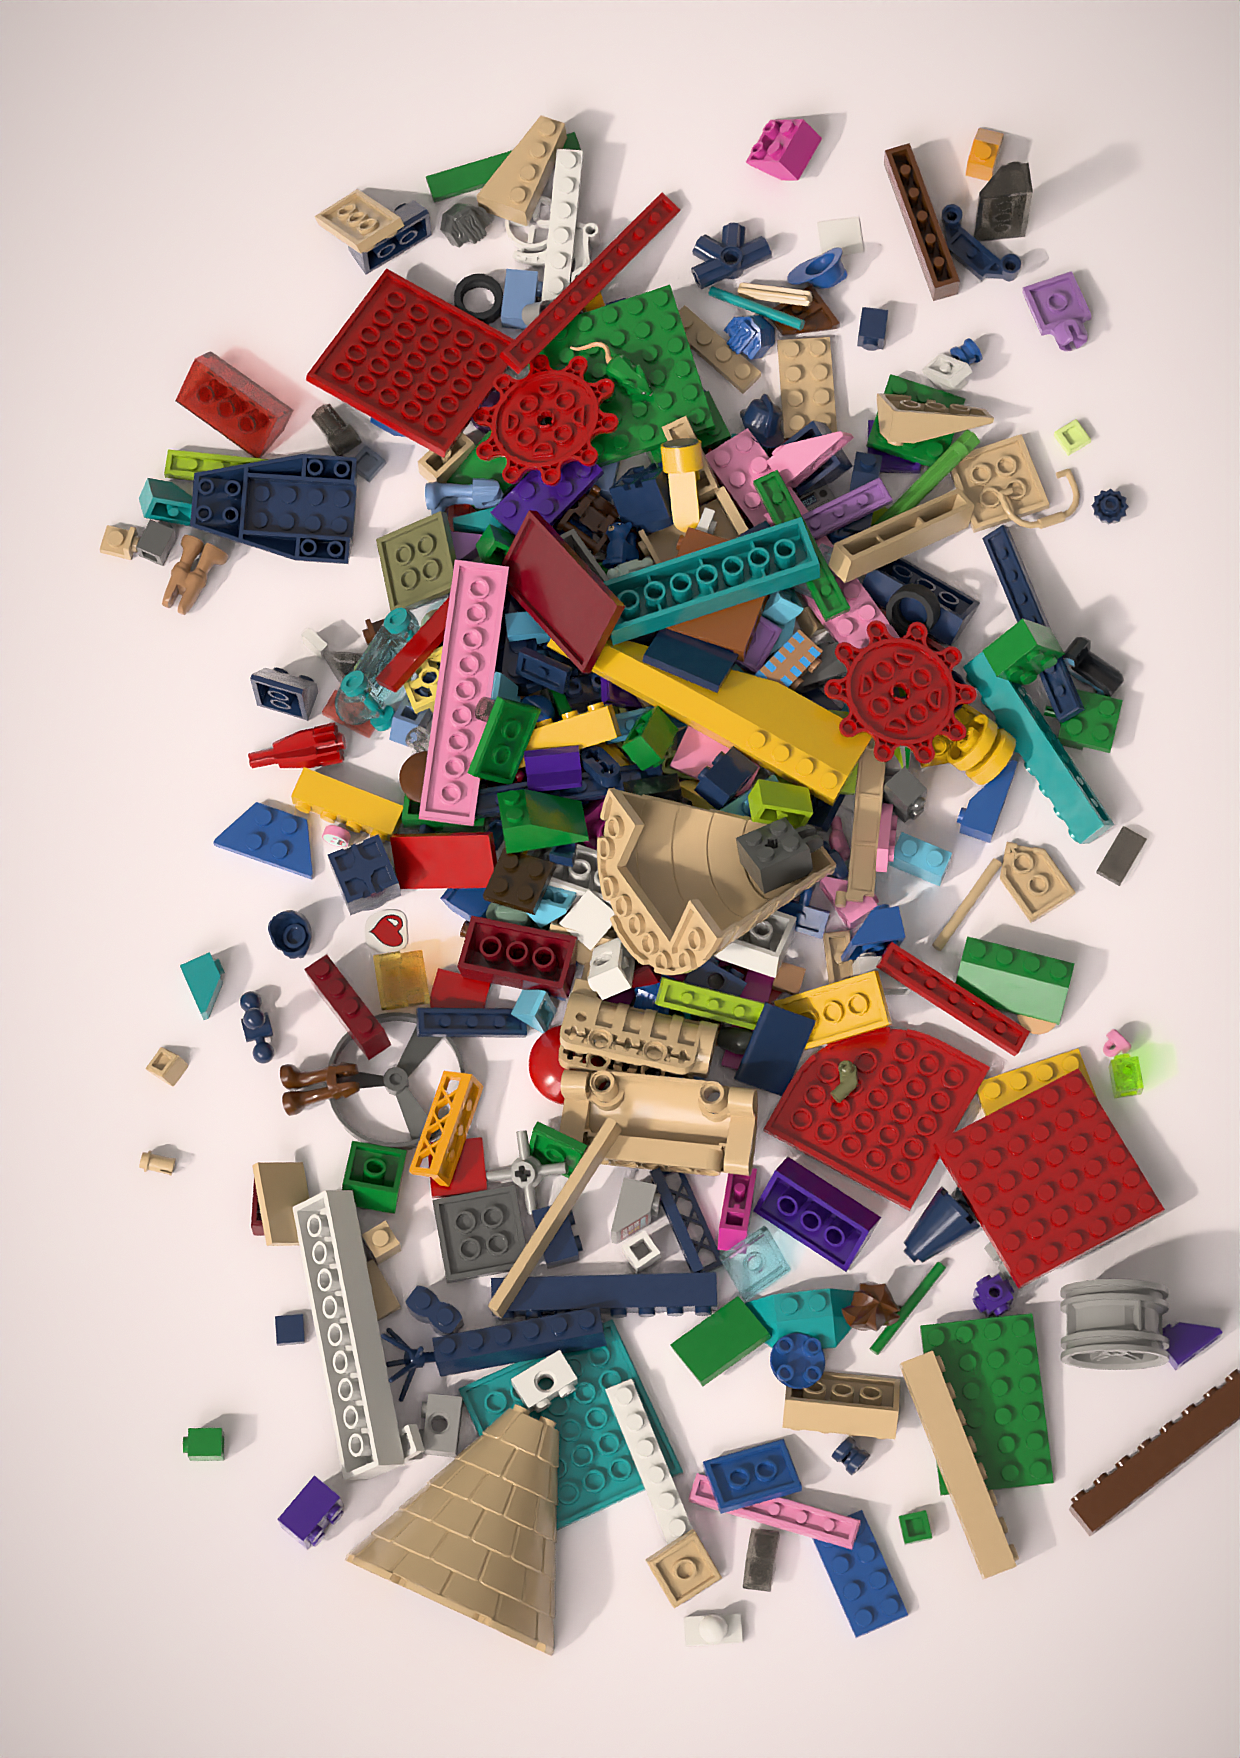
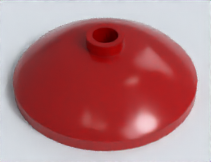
M558 1025L547 1030L536 1040L529 1055L528 1066L530 1078L538 1092L548 1100L564 1105L565 1098L561 1093V1078L563 1071L567 1069L563 1068L559 1063L560 1030L562 1025ZM570 1052L569 1055H567V1056H573V1057H574V1056H575V1053H574V1052ZM587 1054L583 1055L582 1063L586 1064ZM600 1056L593 1057L590 1061L596 1067H602L606 1064L605 1059ZM603 1082L598 1090L602 1091L607 1082Z

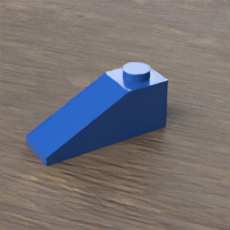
M1012 760L994 779L988 782L969 800L967 808L961 807L957 818V823L961 824L959 833L988 843L991 842L1014 778L1018 761Z

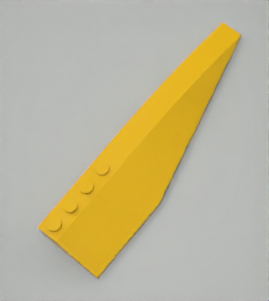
M608 638L592 672L654 707L659 706L663 712L731 749L734 746L752 762L793 785L809 788L811 795L831 806L834 805L872 739L869 734L862 732L854 737H844L839 731V724L843 718L778 682L731 670L718 693L642 662L649 646L631 641L613 645L611 638ZM550 639L547 647L567 657L558 645Z

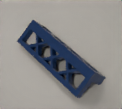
M660 1167L649 1171L652 1184L657 1185V1194H661V1205L690 1272H710L724 1266L719 1250H717L715 1241L685 1173H678L681 1185L677 1192L670 1189L665 1180V1177L677 1172L661 1171ZM683 1187L685 1188L687 1195L681 1193ZM679 1197L691 1202L692 1210L689 1217L680 1214L676 1206ZM694 1212H695V1214H696L698 1220L692 1218ZM690 1223L702 1227L703 1235L700 1242L690 1238L687 1231ZM705 1237L709 1243V1246L703 1244ZM703 1248L711 1251L716 1262L703 1267L698 1256L700 1249Z

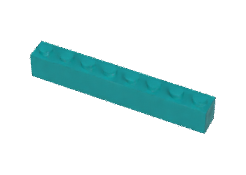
M983 652L964 665L963 668L967 673L966 678L968 682L977 688L981 694V702L987 709L993 712L996 717L995 723L1000 729L1003 728L1016 739L1014 751L1022 756L1025 761L1024 766L1032 776H1035L1039 782L1041 793L1049 798L1054 805L1053 810L1057 817L1064 820L1068 826L1070 837L1079 844H1090L1113 827L1115 824L1023 685L996 677Z

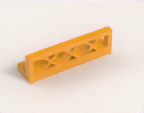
M443 1071L409 1169L412 1175L432 1177L439 1185L450 1186L484 1087L472 1074ZM450 1080L460 1081L458 1088L448 1094L447 1088ZM449 1103L451 1107L449 1114L440 1119L438 1116L440 1109ZM440 1129L442 1132L440 1139L431 1144L429 1141L431 1134ZM431 1154L433 1160L430 1169L420 1167L422 1160Z

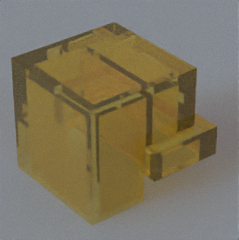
M422 950L404 953L396 951L373 955L381 1011L430 1004V993Z

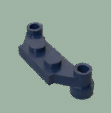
M949 204L945 206L942 210L941 221L950 255L981 281L985 278L1003 279L1008 282L1015 280L1021 269L1020 258L1015 254H1007L1000 260L961 227L963 212L958 205Z

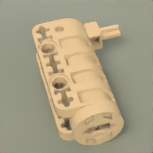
M585 962L581 979H575L560 1030L559 1063L563 1068L595 1073L599 1070L624 1072L622 1067L624 1064H629L626 1073H637L638 1066H641L640 1074H645L646 1070L655 1068L660 1072V1076H665V1072H669L668 1077L678 1078V1076H683L685 1079H693L696 1076L708 1078L719 1024L702 1020L698 1022L685 1019L684 1016H670L658 1013V1011L646 1008V1010L631 1007L629 1004H615L603 1001L601 998H598L599 994L597 991L594 992L589 986L590 963ZM570 1052L575 1053L572 1060L567 1059V1055ZM584 1054H587V1055H586V1064H585V1063H582V1059H583V1055H584ZM600 1056L605 1059L606 1064L602 1067H596L590 1061L593 1057ZM611 1060H614L613 1070L610 1069Z

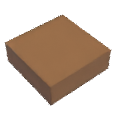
M782 962L778 974L774 978L772 989L790 995L799 994L806 969Z

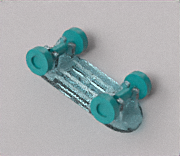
M396 608L388 613L384 619V624L351 672L342 680L335 697V710L343 722L359 725L370 720V723L377 731H386L391 728L392 719L396 711L392 706L386 705L384 702L392 691L379 685L375 678L420 629L417 618L410 610Z

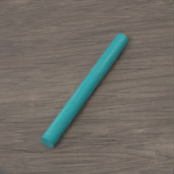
M711 286L708 295L798 330H802L805 321L714 286Z

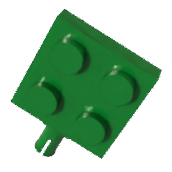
M1076 689L1085 710L1064 723L1059 722L1058 740L1065 747L1082 751L1083 747L1110 753L1123 700ZM1046 705L1043 716L1057 719L1053 707Z

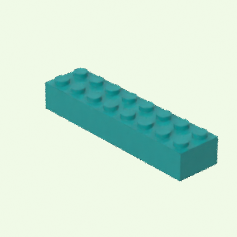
M802 517L603 581L625 605L610 635L612 644L625 642L820 578V564Z

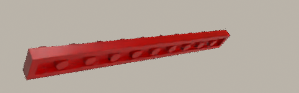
M661 192L502 351L499 357L519 374L645 248L681 209Z

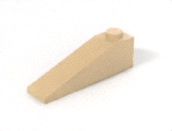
M877 393L876 397L880 433L892 445L902 446L904 443H916L991 424L994 421V417L986 409L958 404H951L950 408H946L945 405L936 403L935 400L927 399V402L922 404L911 401V396Z

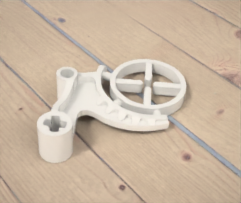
M545 196L540 197L532 218L533 221H537L539 228L549 229L550 220H538L541 203L551 207L552 200ZM505 219L507 235L510 241L519 248L518 251L514 250L512 258L528 265L545 266L546 251L533 254L524 253V251L535 252L547 249V240L534 244L536 235L534 225H531L529 222L528 226ZM577 222L573 254L575 268L571 275V282L591 263V248H597L601 244L599 229L594 223H587L585 225ZM510 225L530 226L528 242L524 243L515 238L510 231Z

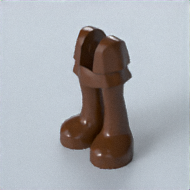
M341 1062L339 1065L331 1064L329 1067L308 1072L300 1071L293 1064L282 1065L280 1067V1079L283 1086L289 1090L282 1095V1104L288 1116L297 1115L311 1104L335 1098L338 1100L342 1097L347 1098L359 1092V1082L339 1083V1078L359 1073L357 1064ZM327 1082L326 1087L308 1091H295L310 1085Z

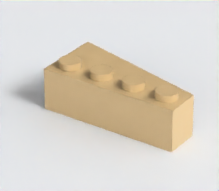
M540 115L477 194L478 206L484 208L487 213L528 226L555 166L557 149H562L567 139L565 123Z

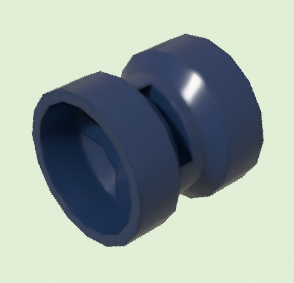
M848 1436L831 1455L836 1462H841L845 1465V1470L851 1476L871 1456L865 1449L857 1447L856 1441L851 1436Z

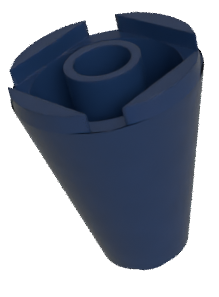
M941 1186L903 1242L906 1246L903 1251L914 1263L918 1259L923 1263L974 1233L981 1226Z

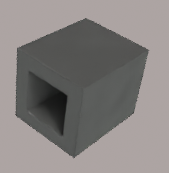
M150 519L136 546L138 555L163 566L177 540L173 527L165 521L156 522Z

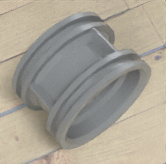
M1096 1279L1074 1282L1061 1287L1060 1296L1064 1300L1061 1301L1060 1310L1066 1314V1336L1062 1337L1060 1341V1346L1065 1350L1060 1355L1061 1361L1064 1364L1095 1370H1137L1158 1367L1169 1362V1353L1165 1351L1169 1347V1339L1163 1336L1162 1315L1169 1310V1303L1165 1300L1169 1296V1289L1166 1286L1143 1280Z

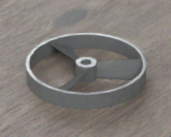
M389 1012L375 1015L379 1023L404 1021L417 1024L416 1015L411 1013ZM416 1025L397 1066L388 1069L384 1076L359 1072L353 1076L339 1078V1083L359 1082L360 1089L385 1086L386 1091L397 1098L412 1139L411 1141L397 1143L382 1142L359 1133L341 1116L334 1099H329L331 1108L343 1128L351 1136L363 1143L402 1150L417 1148L428 1115L408 1089V1077L441 1039L449 1045L455 1054L460 1072L465 1073L461 1054L451 1037H417ZM348 1032L337 1043L330 1057L328 1067L331 1064H336L342 1050L352 1040ZM438 1129L432 1133L429 1141L431 1142L442 1134L441 1130Z

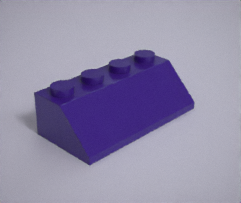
M788 1156L774 1171L753 1209V1212L845 1272L848 1271L881 1219L879 1215Z

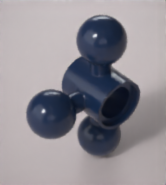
M248 991L240 998V1006L245 1011L241 1024L246 1042L256 1041V1045L252 1050L253 1058L258 1063L266 1064L274 1057V1048L265 1041V1038L273 1036L268 1012L264 1013L260 1009L262 1005L260 995L254 991Z

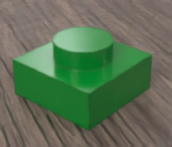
M926 1510L898 1516L904 1546L932 1540L933 1537Z

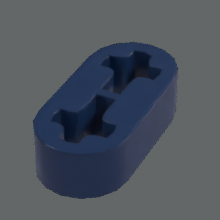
M589 746L582 750V768L598 784L603 787H613L620 783V765L603 748Z

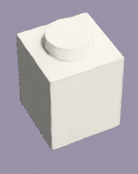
M645 1230L621 1245L622 1253L637 1274L661 1259L660 1251Z

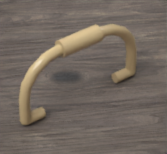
M1070 469L1056 472L1058 479L1067 477L1073 492L1072 504L1065 512L1061 511L1037 519L1034 522L1025 521L1014 514L1005 497L1013 494L1012 488L1010 487L997 493L1008 517L1019 526L1029 529H1043L1064 522L1065 518L1075 512L1080 499L1078 485Z

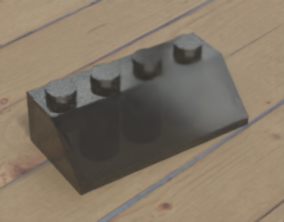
M1014 161L1007 165H1002L979 192L973 237L979 242L1026 236L1033 194L1029 163Z

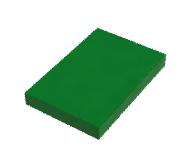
M497 696L467 773L482 779L512 784L542 709Z
M737 1296L671 1343L670 1346L700 1385L704 1387L768 1341L771 1336L740 1297Z

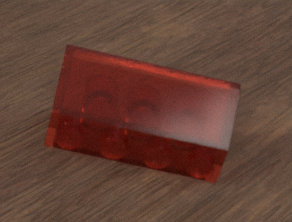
M212 351L194 359L175 400L252 457L260 459L282 434L293 413L291 407Z

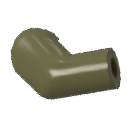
M844 1060L839 1064L840 1084L830 1093L839 1103L858 1085L857 1068L849 1060Z

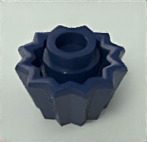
M1111 488L1107 491L1101 490L1099 495L1094 496L1095 502L1091 505L1094 509L1093 515L1101 523L1108 525L1120 522L1121 518L1127 516L1126 510L1129 508L1126 503L1127 497L1122 496L1120 491L1114 492Z

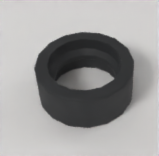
M471 274L464 277L457 284L454 291L455 307L488 325L494 323L501 316L503 290L499 282L492 276ZM474 288L488 289L494 295V304L485 312L475 313L466 309L463 301L465 294Z
M911 583L903 585L890 597L886 605V617L889 624L900 635H906L907 629L912 623L901 614L899 603L903 598L909 597L916 599L925 607L927 619L923 624L929 632L940 617V604L936 595L929 588L921 584Z

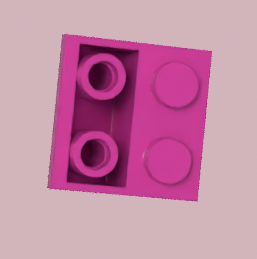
M804 119L769 120L764 126L757 143L751 148V153L746 163L781 181H798L820 144L822 137Z

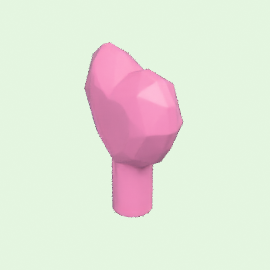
M835 816L831 823L832 832L829 835V845L831 849H835L839 853L843 861H847L850 848L843 833L841 817Z

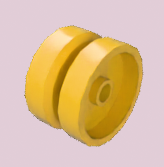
M982 714L972 718L964 725L967 731L965 738L961 741H953L947 754L949 763L959 771H965V774L978 785H984L994 779L1007 765L1016 747V739L1003 728L998 729V725L992 719Z

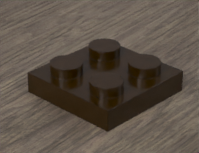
M503 848L483 893V898L492 903L535 915L556 869L555 864L519 852L507 854L506 848Z

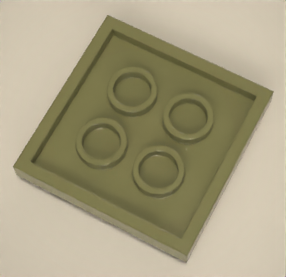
M439 511L376 539L390 611L396 608H404L408 611L451 592L454 563L457 559L447 513Z

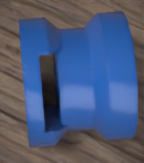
M970 338L965 339L963 345L959 347L954 346L950 349L952 358L968 363L969 366L983 359L978 346Z

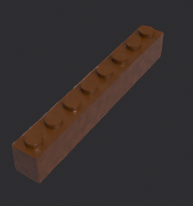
M1238 1368L1225 1378L1227 1383L1220 1389L1214 1386L1203 1395L1205 1400L1201 1404L1196 1406L1192 1403L1181 1412L1182 1419L1176 1423L1171 1420L1159 1430L1161 1433L1159 1437L1155 1440L1149 1437L1137 1447L1139 1452L1132 1458L1126 1455L1115 1464L1117 1469L1113 1473L1108 1475L1104 1472L1092 1482L1095 1487L1086 1493L1083 1489L1070 1499L1073 1503L1069 1508L1070 1513L1090 1537L1240 1419V1371Z

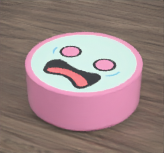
M328 825L324 829L322 838L331 845L347 847L351 835L342 827Z

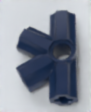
M731 222L723 226L722 243L706 234L700 236L692 250L694 256L705 261L691 268L697 286L704 289L726 278L737 279L743 274L744 270L772 258V252L765 237L760 236L745 243V226ZM730 261L736 262L734 264H728V262Z

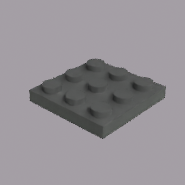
M515 1185L432 1200L447 1283L506 1273L511 1270L526 1246Z

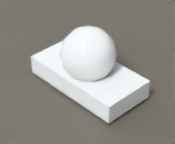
M741 1613L684 1617L685 1647L743 1644Z

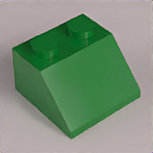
M352 1141L342 1190L353 1191L356 1207L395 1214L407 1150Z

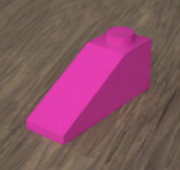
M757 1168L752 1169L750 1176L728 1174L719 1225L717 1250L746 1252Z

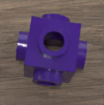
M999 1274L993 1278L987 1275L976 1282L977 1287L974 1289L972 1301L980 1313L984 1312L987 1318L993 1315L999 1317L1011 1309L1010 1305H1012L1014 1299L1012 1294L1015 1292L1007 1279L1002 1280ZM995 1289L999 1296L992 1297L989 1292Z

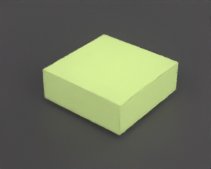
M1077 419L1054 432V437L1068 456L1091 443V438Z

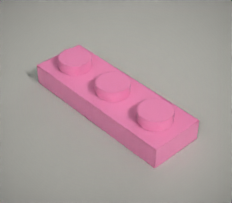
M882 803L876 872H887L888 862H893L898 815H892L893 804Z

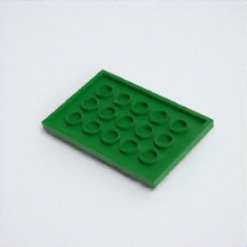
M1033 1313L920 1325L923 1354L933 1351L935 1357L940 1355L945 1367V1372H942L945 1383H951L956 1398L952 1399L956 1410L961 1409L966 1421V1425L962 1427L966 1437L971 1436L975 1443L977 1452L973 1453L976 1463H982L985 1469L987 1479L984 1480L987 1491L991 1489L1001 1490L1053 1484L1054 1479ZM936 1462L940 1496L949 1495Z

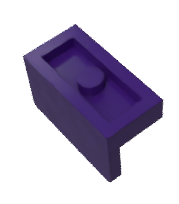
M579 745L524 751L527 790L538 792L582 787Z

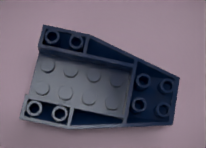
M299 454L194 473L190 527L294 561L349 565L354 537L357 499V457Z

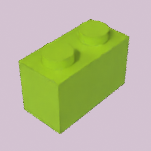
M758 779L748 795L752 822L770 824L786 817L793 828L796 829L805 826L813 814L810 792L807 787Z

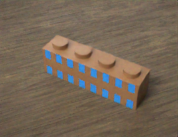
M798 630L754 676L778 682L795 692L804 682L801 677L807 671L813 673L822 664L823 661L820 658L823 651L801 630Z

